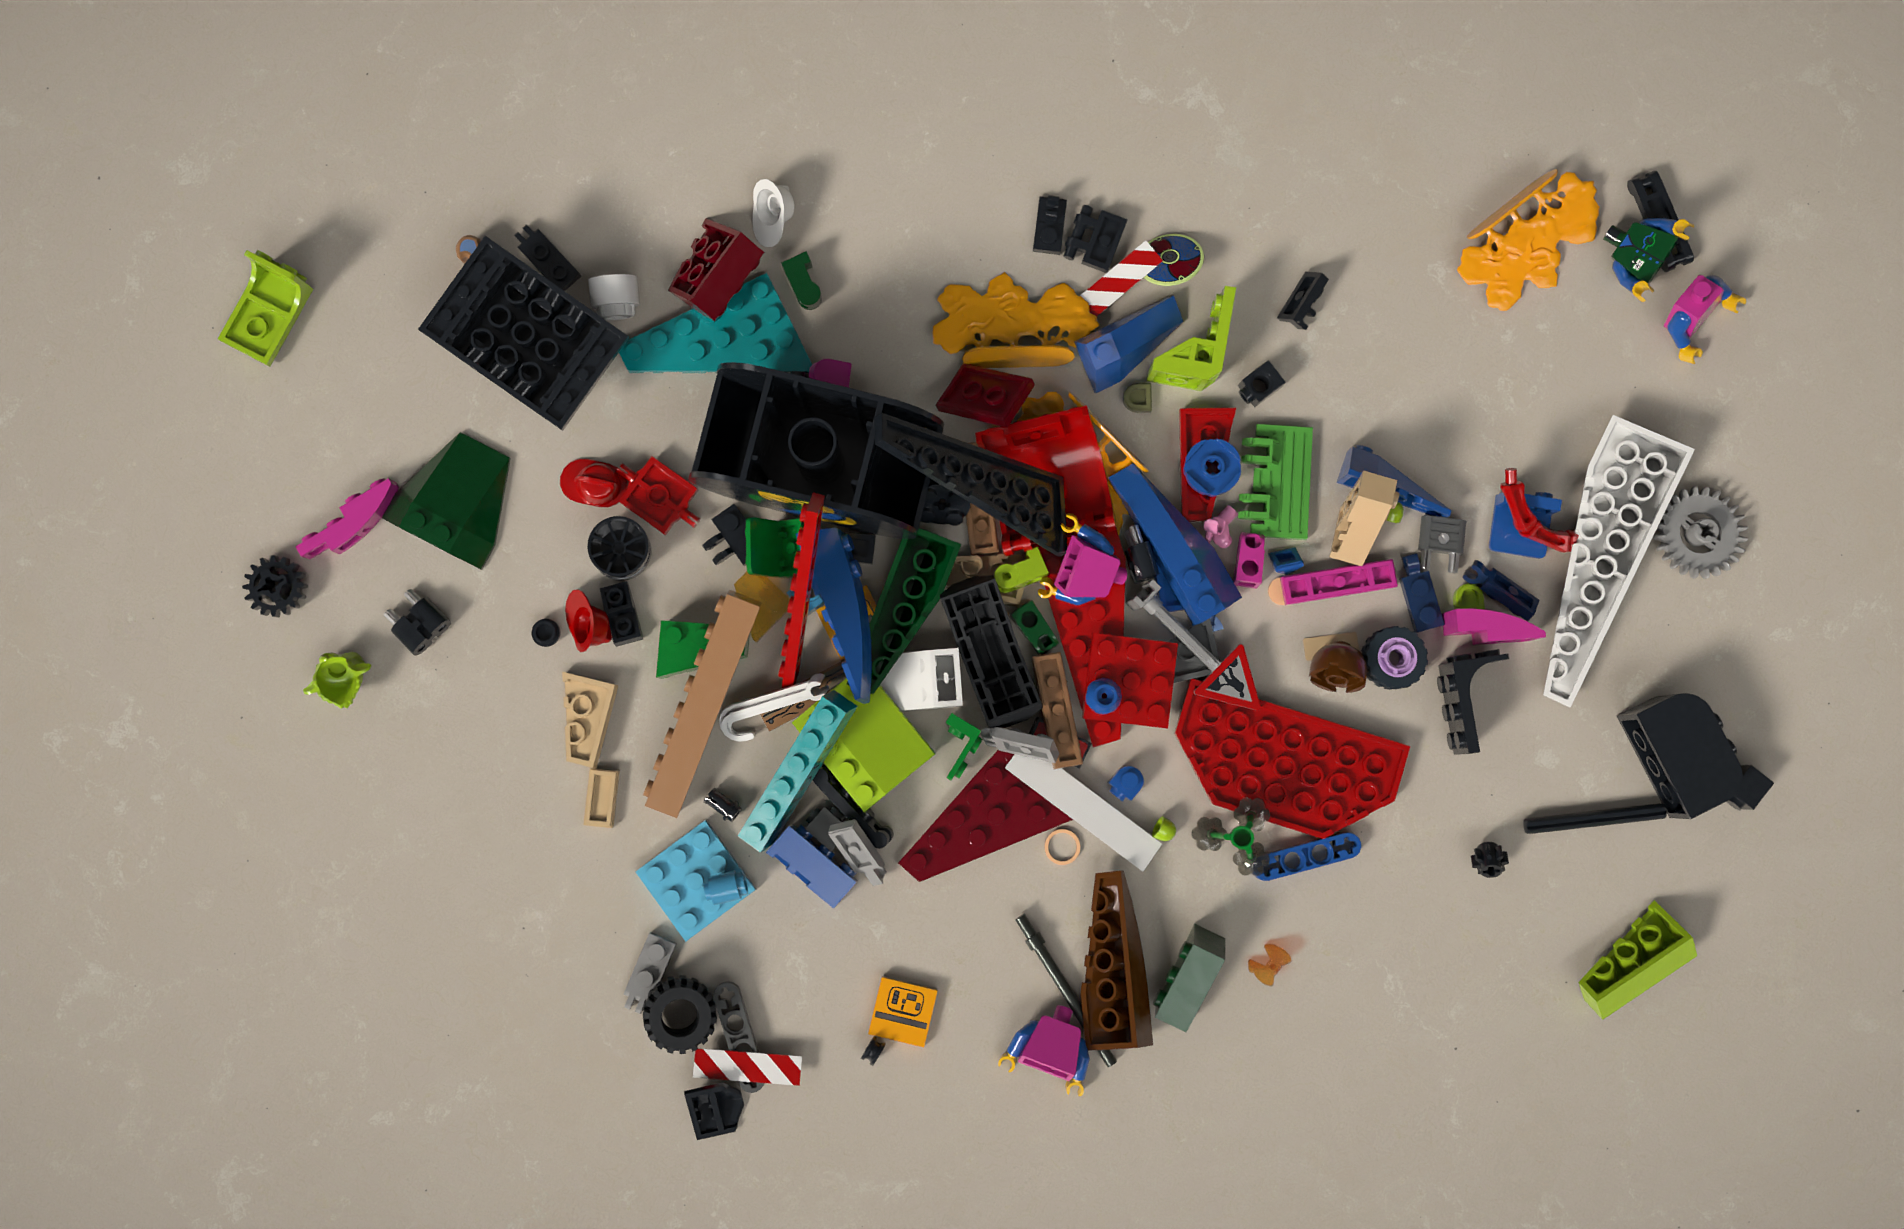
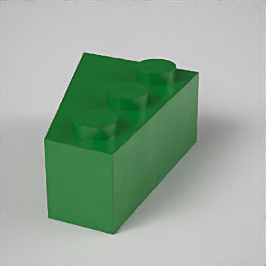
M661 620L656 678L664 679L698 670L699 666L694 665L699 649L705 650L709 642L708 639L704 638L709 624ZM750 634L740 659L748 657Z

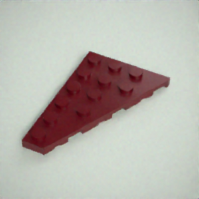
M997 750L898 864L918 882H921L1073 819L1005 768L1015 754Z

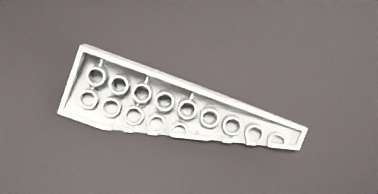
M1615 415L1611 417L1587 468L1575 533L1579 537L1577 543L1572 545L1543 696L1569 708L1573 704L1695 450Z

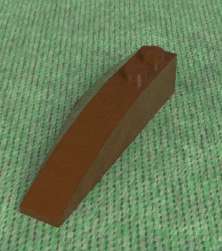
M1124 870L1095 873L1091 905L1093 919L1092 926H1089L1087 938H1090L1088 955H1085L1084 962L1086 967L1085 982H1082L1081 986L1087 1050L1129 1049L1153 1046L1145 962L1138 924Z

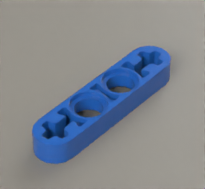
M1346 832L1332 835L1325 839H1317L1255 857L1251 863V871L1257 879L1270 881L1356 857L1361 850V841L1355 834ZM1344 838L1354 842V846L1350 847V853L1342 849L1335 851L1337 857L1334 858V851L1329 843L1333 840V846L1344 844ZM1316 845H1323L1327 849V856L1322 861H1316L1312 856V850ZM1290 852L1297 853L1300 858L1299 865L1293 869L1288 868L1284 861L1285 856ZM1278 855V862L1283 872L1278 873V867L1269 869L1266 876L1263 872H1258L1257 867L1261 866L1262 860L1272 864L1277 862L1274 856Z

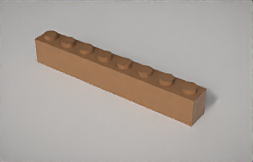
M732 590L728 591L726 597L720 596L715 608V612L719 613L716 624L710 622L704 636L709 642L705 650L699 649L694 665L699 666L695 676L689 675L684 691L688 692L685 703L679 701L673 716L678 719L675 729L669 727L663 743L668 745L665 755L659 753L653 770L658 771L654 781L649 779L643 796L648 797L645 803L646 807L675 818L678 817L762 602Z

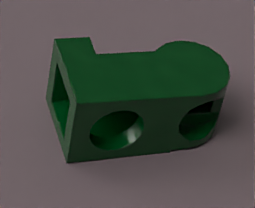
M807 251L781 262L800 306L805 310H814L819 307L822 295L819 286L812 282L807 272L808 269L813 267Z
M1029 600L1009 614L1038 655H1044L1059 644L1033 600Z

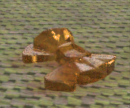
M1265 944L1264 948L1270 958L1266 965L1249 959L1248 969L1250 973H1254L1261 983L1272 987L1275 975L1282 966L1291 963L1292 959L1284 949L1275 944Z

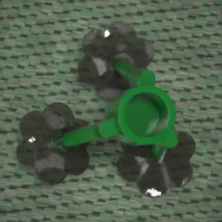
M1245 797L1240 800L1239 807L1235 808L1233 813L1234 818L1239 821V826L1233 828L1230 833H1227L1222 827V822L1219 818L1213 817L1209 819L1201 817L1198 819L1197 827L1193 828L1191 835L1197 841L1196 844L1200 850L1206 851L1210 849L1217 851L1221 848L1222 841L1230 840L1232 845L1239 849L1233 855V862L1238 865L1239 873L1244 876L1250 874L1260 876L1263 874L1264 867L1269 864L1270 858L1264 852V846L1261 843H1253L1254 833L1252 832V830L1261 831L1264 828V822L1270 819V811L1265 808V802L1262 799L1255 798L1252 800Z

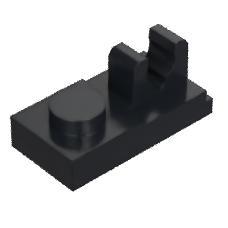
M1039 196L1033 252L1060 255L1067 200L1059 199V196Z
M1305 272L1277 316V319L1283 322H1290L1297 329L1307 330L1309 326L1304 323L1303 319L1305 316L1315 317L1316 311L1311 306L1322 295L1329 279L1323 273Z

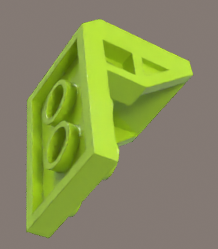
M1225 286L1221 294H1216L1215 301H1212L1210 317L1214 318V321L1211 322L1210 328L1207 329L1206 338L1192 337L1154 358L1148 370L1146 382L1203 391L1216 381L1223 368L1236 287Z

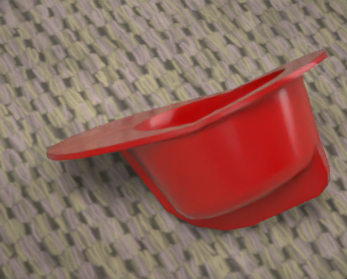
M577 459L570 462L563 469L560 476V487L564 495L572 501L608 508L619 503L618 501L627 490V481L616 473L618 467L590 459Z
M579 589L573 590L567 598L565 614L577 650L585 652L589 646L609 643L612 640L607 613L602 609L591 606L583 591Z

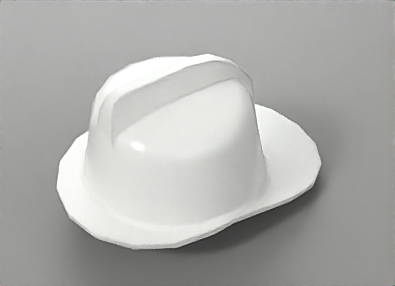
M761 179L756 183L753 193V231L761 245L773 247L780 241L784 223L792 217L795 205L788 186L776 185L769 179Z

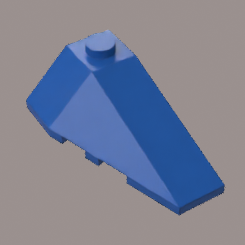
M1174 295L1074 342L1094 393L1103 391L1121 382L1183 322Z
M1357 445V447H1352L1347 451L1336 483L1353 488L1363 471L1397 480L1395 491L1399 492L1398 502L1403 506L1430 516L1445 518L1450 516L1451 510L1382 457L1373 454L1371 448Z

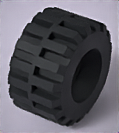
M680 975V978L670 976L667 977V981H659L656 984L657 987L654 990L651 988L648 998L647 1000L645 999L643 1004L644 1028L651 1042L654 1041L659 1049L665 1048L667 1053L671 1054L674 1051H679V1054H686V1050L691 1049L693 1052L698 1049L699 1044L702 1043L704 1045L708 1041L707 1037L709 1034H713L715 1030L714 1024L717 1023V1010L711 993L703 983L700 984L693 977L688 979L685 975ZM677 999L688 1000L697 1009L696 1019L690 1026L684 1029H672L662 1019L664 1008L670 1002Z

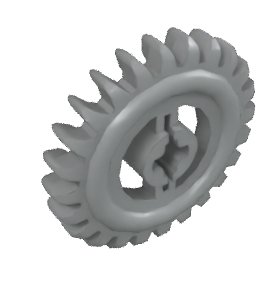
M1695 486L1691 488L1689 493L1686 489H1683L1679 492V497L1673 495L1670 500L1671 504H1668L1661 523H1659L1656 529L1660 531V534L1653 536L1654 540L1661 541L1656 550L1665 551L1662 560L1671 559V569L1680 566L1679 573L1681 575L1687 574L1689 570L1690 577L1693 579L1697 578L1699 573L1703 579H1707L1710 577V573L1714 576H1720V569L1724 571L1730 570L1731 566L1728 562H1739V558L1733 553L1745 552V549L1737 544L1748 540L1747 537L1739 535V532L1747 530L1748 526L1737 524L1745 515L1734 516L1733 514L1739 508V505L1728 508L1727 504L1731 497L1728 496L1719 500L1720 490L1713 492L1709 496V487L1703 488L1700 494L1698 487ZM1702 513L1710 518L1693 521L1688 515ZM1680 526L1685 529L1684 537L1690 545H1705L1710 551L1707 553H1695L1689 550L1682 542Z

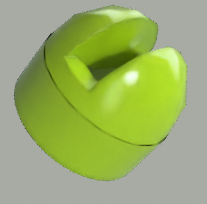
M1400 502L1397 503L1394 509H1390L1386 521L1392 523L1401 522L1404 508Z
M1162 816L1153 828L1152 837L1160 841L1172 840L1176 835V827L1171 820Z

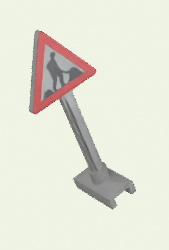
M1154 580L1146 582L1142 586L1143 590L1126 602L1133 611L1143 607L1150 615L1154 614L1211 670L1206 679L1194 690L1195 695L1256 711L1261 709L1242 644H1239L1222 662H1219L1162 606L1163 602L1156 596L1161 587Z

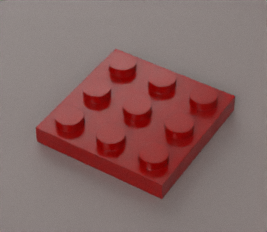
M1092 633L1082 718L1168 729L1178 643ZM1100 678L1113 680L1118 684L1122 693L1119 707L1108 714L1096 713L1087 705L1085 699L1088 685ZM1103 693L1102 698L1105 699L1107 695Z

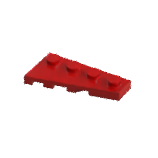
M1236 408L1179 409L1181 514L1189 522L1211 519L1216 496L1210 497L1200 494L1188 484L1183 472L1185 458L1190 449L1202 440L1221 439L1229 442ZM1207 461L1205 463L1208 467L1206 471L1209 474L1212 472L1218 474L1220 472L1217 469L1219 465L1217 461L1213 463Z

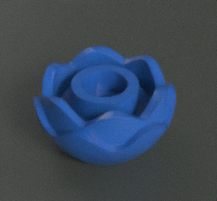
M1100 678L1088 685L1085 699L1087 705L1096 713L1108 714L1119 707L1122 693L1118 684L1113 680ZM1103 693L1107 695L1105 699L1102 698Z

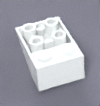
M959 648L902 653L880 685L901 711L963 707Z

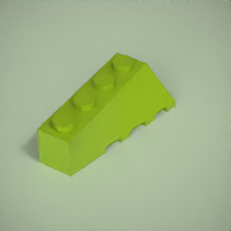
M1655 900L1648 906V911L1642 918L1638 917L1632 923V929L1613 944V949L1606 957L1602 956L1578 982L1584 1001L1602 1020L1697 957L1693 937Z

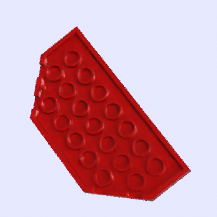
M1190 679L1174 734L1212 805L1247 816L1252 813L1254 818L1325 839L1336 831L1359 821L1370 813L1395 801L1411 746L1260 699L1261 709L1256 711L1195 695L1194 690L1202 681Z

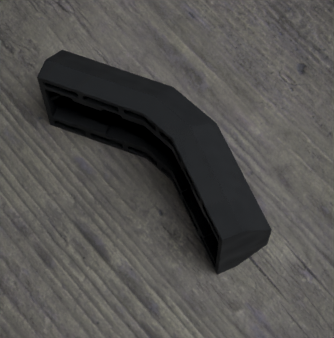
M973 576L952 584L939 596L988 728H1007L1028 720L1042 708V703L1020 651L994 576Z

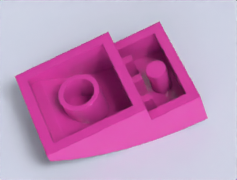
M1454 609L1442 613L1444 621L1443 636L1472 634L1473 645L1527 642L1546 637V632L1534 624L1501 612L1483 609Z

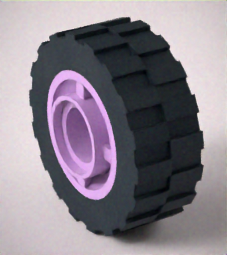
M1399 626L1383 628L1374 632L1371 637H1368L1365 641V646H1362V655L1367 662V678L1378 687H1384V689L1388 690L1407 688L1412 686L1411 684L1417 683L1420 680V676L1424 675L1426 671L1428 651L1425 649V643L1418 637L1416 632H1411L1409 628H1399ZM1391 651H1395L1399 656V662L1396 666L1389 660Z

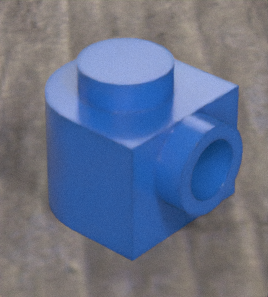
M1126 766L1118 769L1107 783L1112 786L1109 791L1123 802L1125 798L1129 801L1133 800L1141 790L1144 779L1142 773L1137 768Z

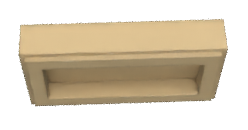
M590 768L583 825L614 828L620 771Z

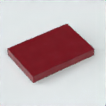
M963 363L935 406L939 412L1008 428L1034 388L1035 383L1029 377Z

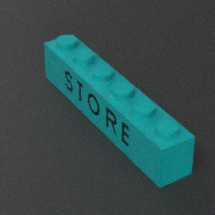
M835 690L821 697L738 834L739 838L760 853L774 844L857 709V705Z

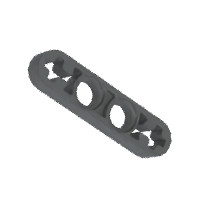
M730 981L721 983L715 989L713 995L729 1051H736L737 1045L740 1043H748L752 1048V1053H759L738 985ZM724 987H727L728 991H734L735 995L731 998V1003L733 1007L739 1004L740 1009H733L724 1014L723 1009L729 1007L727 1000L720 998V994L724 992ZM739 1015L742 1017L744 1025L741 1030L734 1031L729 1028L728 1018L730 1016ZM739 1081L742 1089L749 1093L761 1090L765 1084L756 1082L757 1086H753L751 1082Z

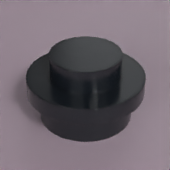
M551 619L537 621L531 631L534 642L542 647H550L556 644L561 634L559 625Z

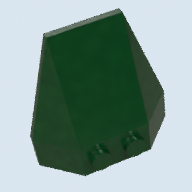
M460 432L395 493L382 519L482 570L496 545L511 458Z

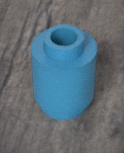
M735 870L709 876L708 883L703 885L707 901L712 900L714 905L742 899L743 895L748 894L744 872L736 873Z

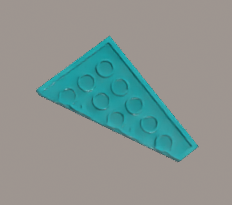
M767 273L745 283L742 289L734 294L727 303L726 311L717 317L715 321L703 316L695 309H691L627 340L619 352L629 373H716L719 364L736 362L762 366L790 373V371H801L809 374L810 367L812 366Z

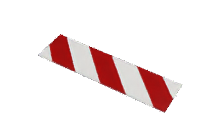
M1144 241L1080 296L1089 303V312L1098 316L1163 262V260L1150 244Z
M698 1048L695 1050L693 1078L800 1086L802 1056Z

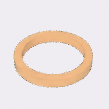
M1055 830L1049 834L1045 841V853L1055 864H1070L1080 853L1079 839L1069 830ZM1058 833H1067L1076 842V852L1067 861L1054 859L1048 850L1050 839Z

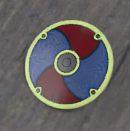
M1166 234L1148 242L1163 260V262L1143 277L1153 284L1161 286L1178 285L1192 279L1202 268L1204 262L1202 247L1191 237L1181 234Z

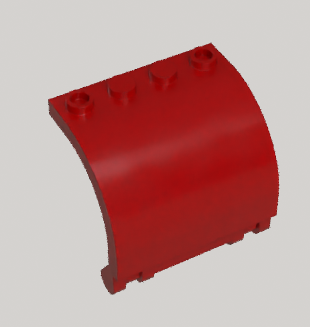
M1087 405L1072 407L1053 414H1044L1025 421H1016L1010 424L1008 428L1000 426L975 433L976 442L980 448L1062 476L1064 480L1066 514L1071 513L1077 516L1078 524L1082 526L1086 524L1096 531L1108 529V532L1117 530L1106 471ZM1066 517V526L1073 527L1075 525L1074 520ZM1000 521L1001 543L1005 556L1013 555L1014 551L1024 549V552L1033 550V546L1038 545ZM1075 531L1067 533V538L1072 537V535L1076 536L1078 533Z

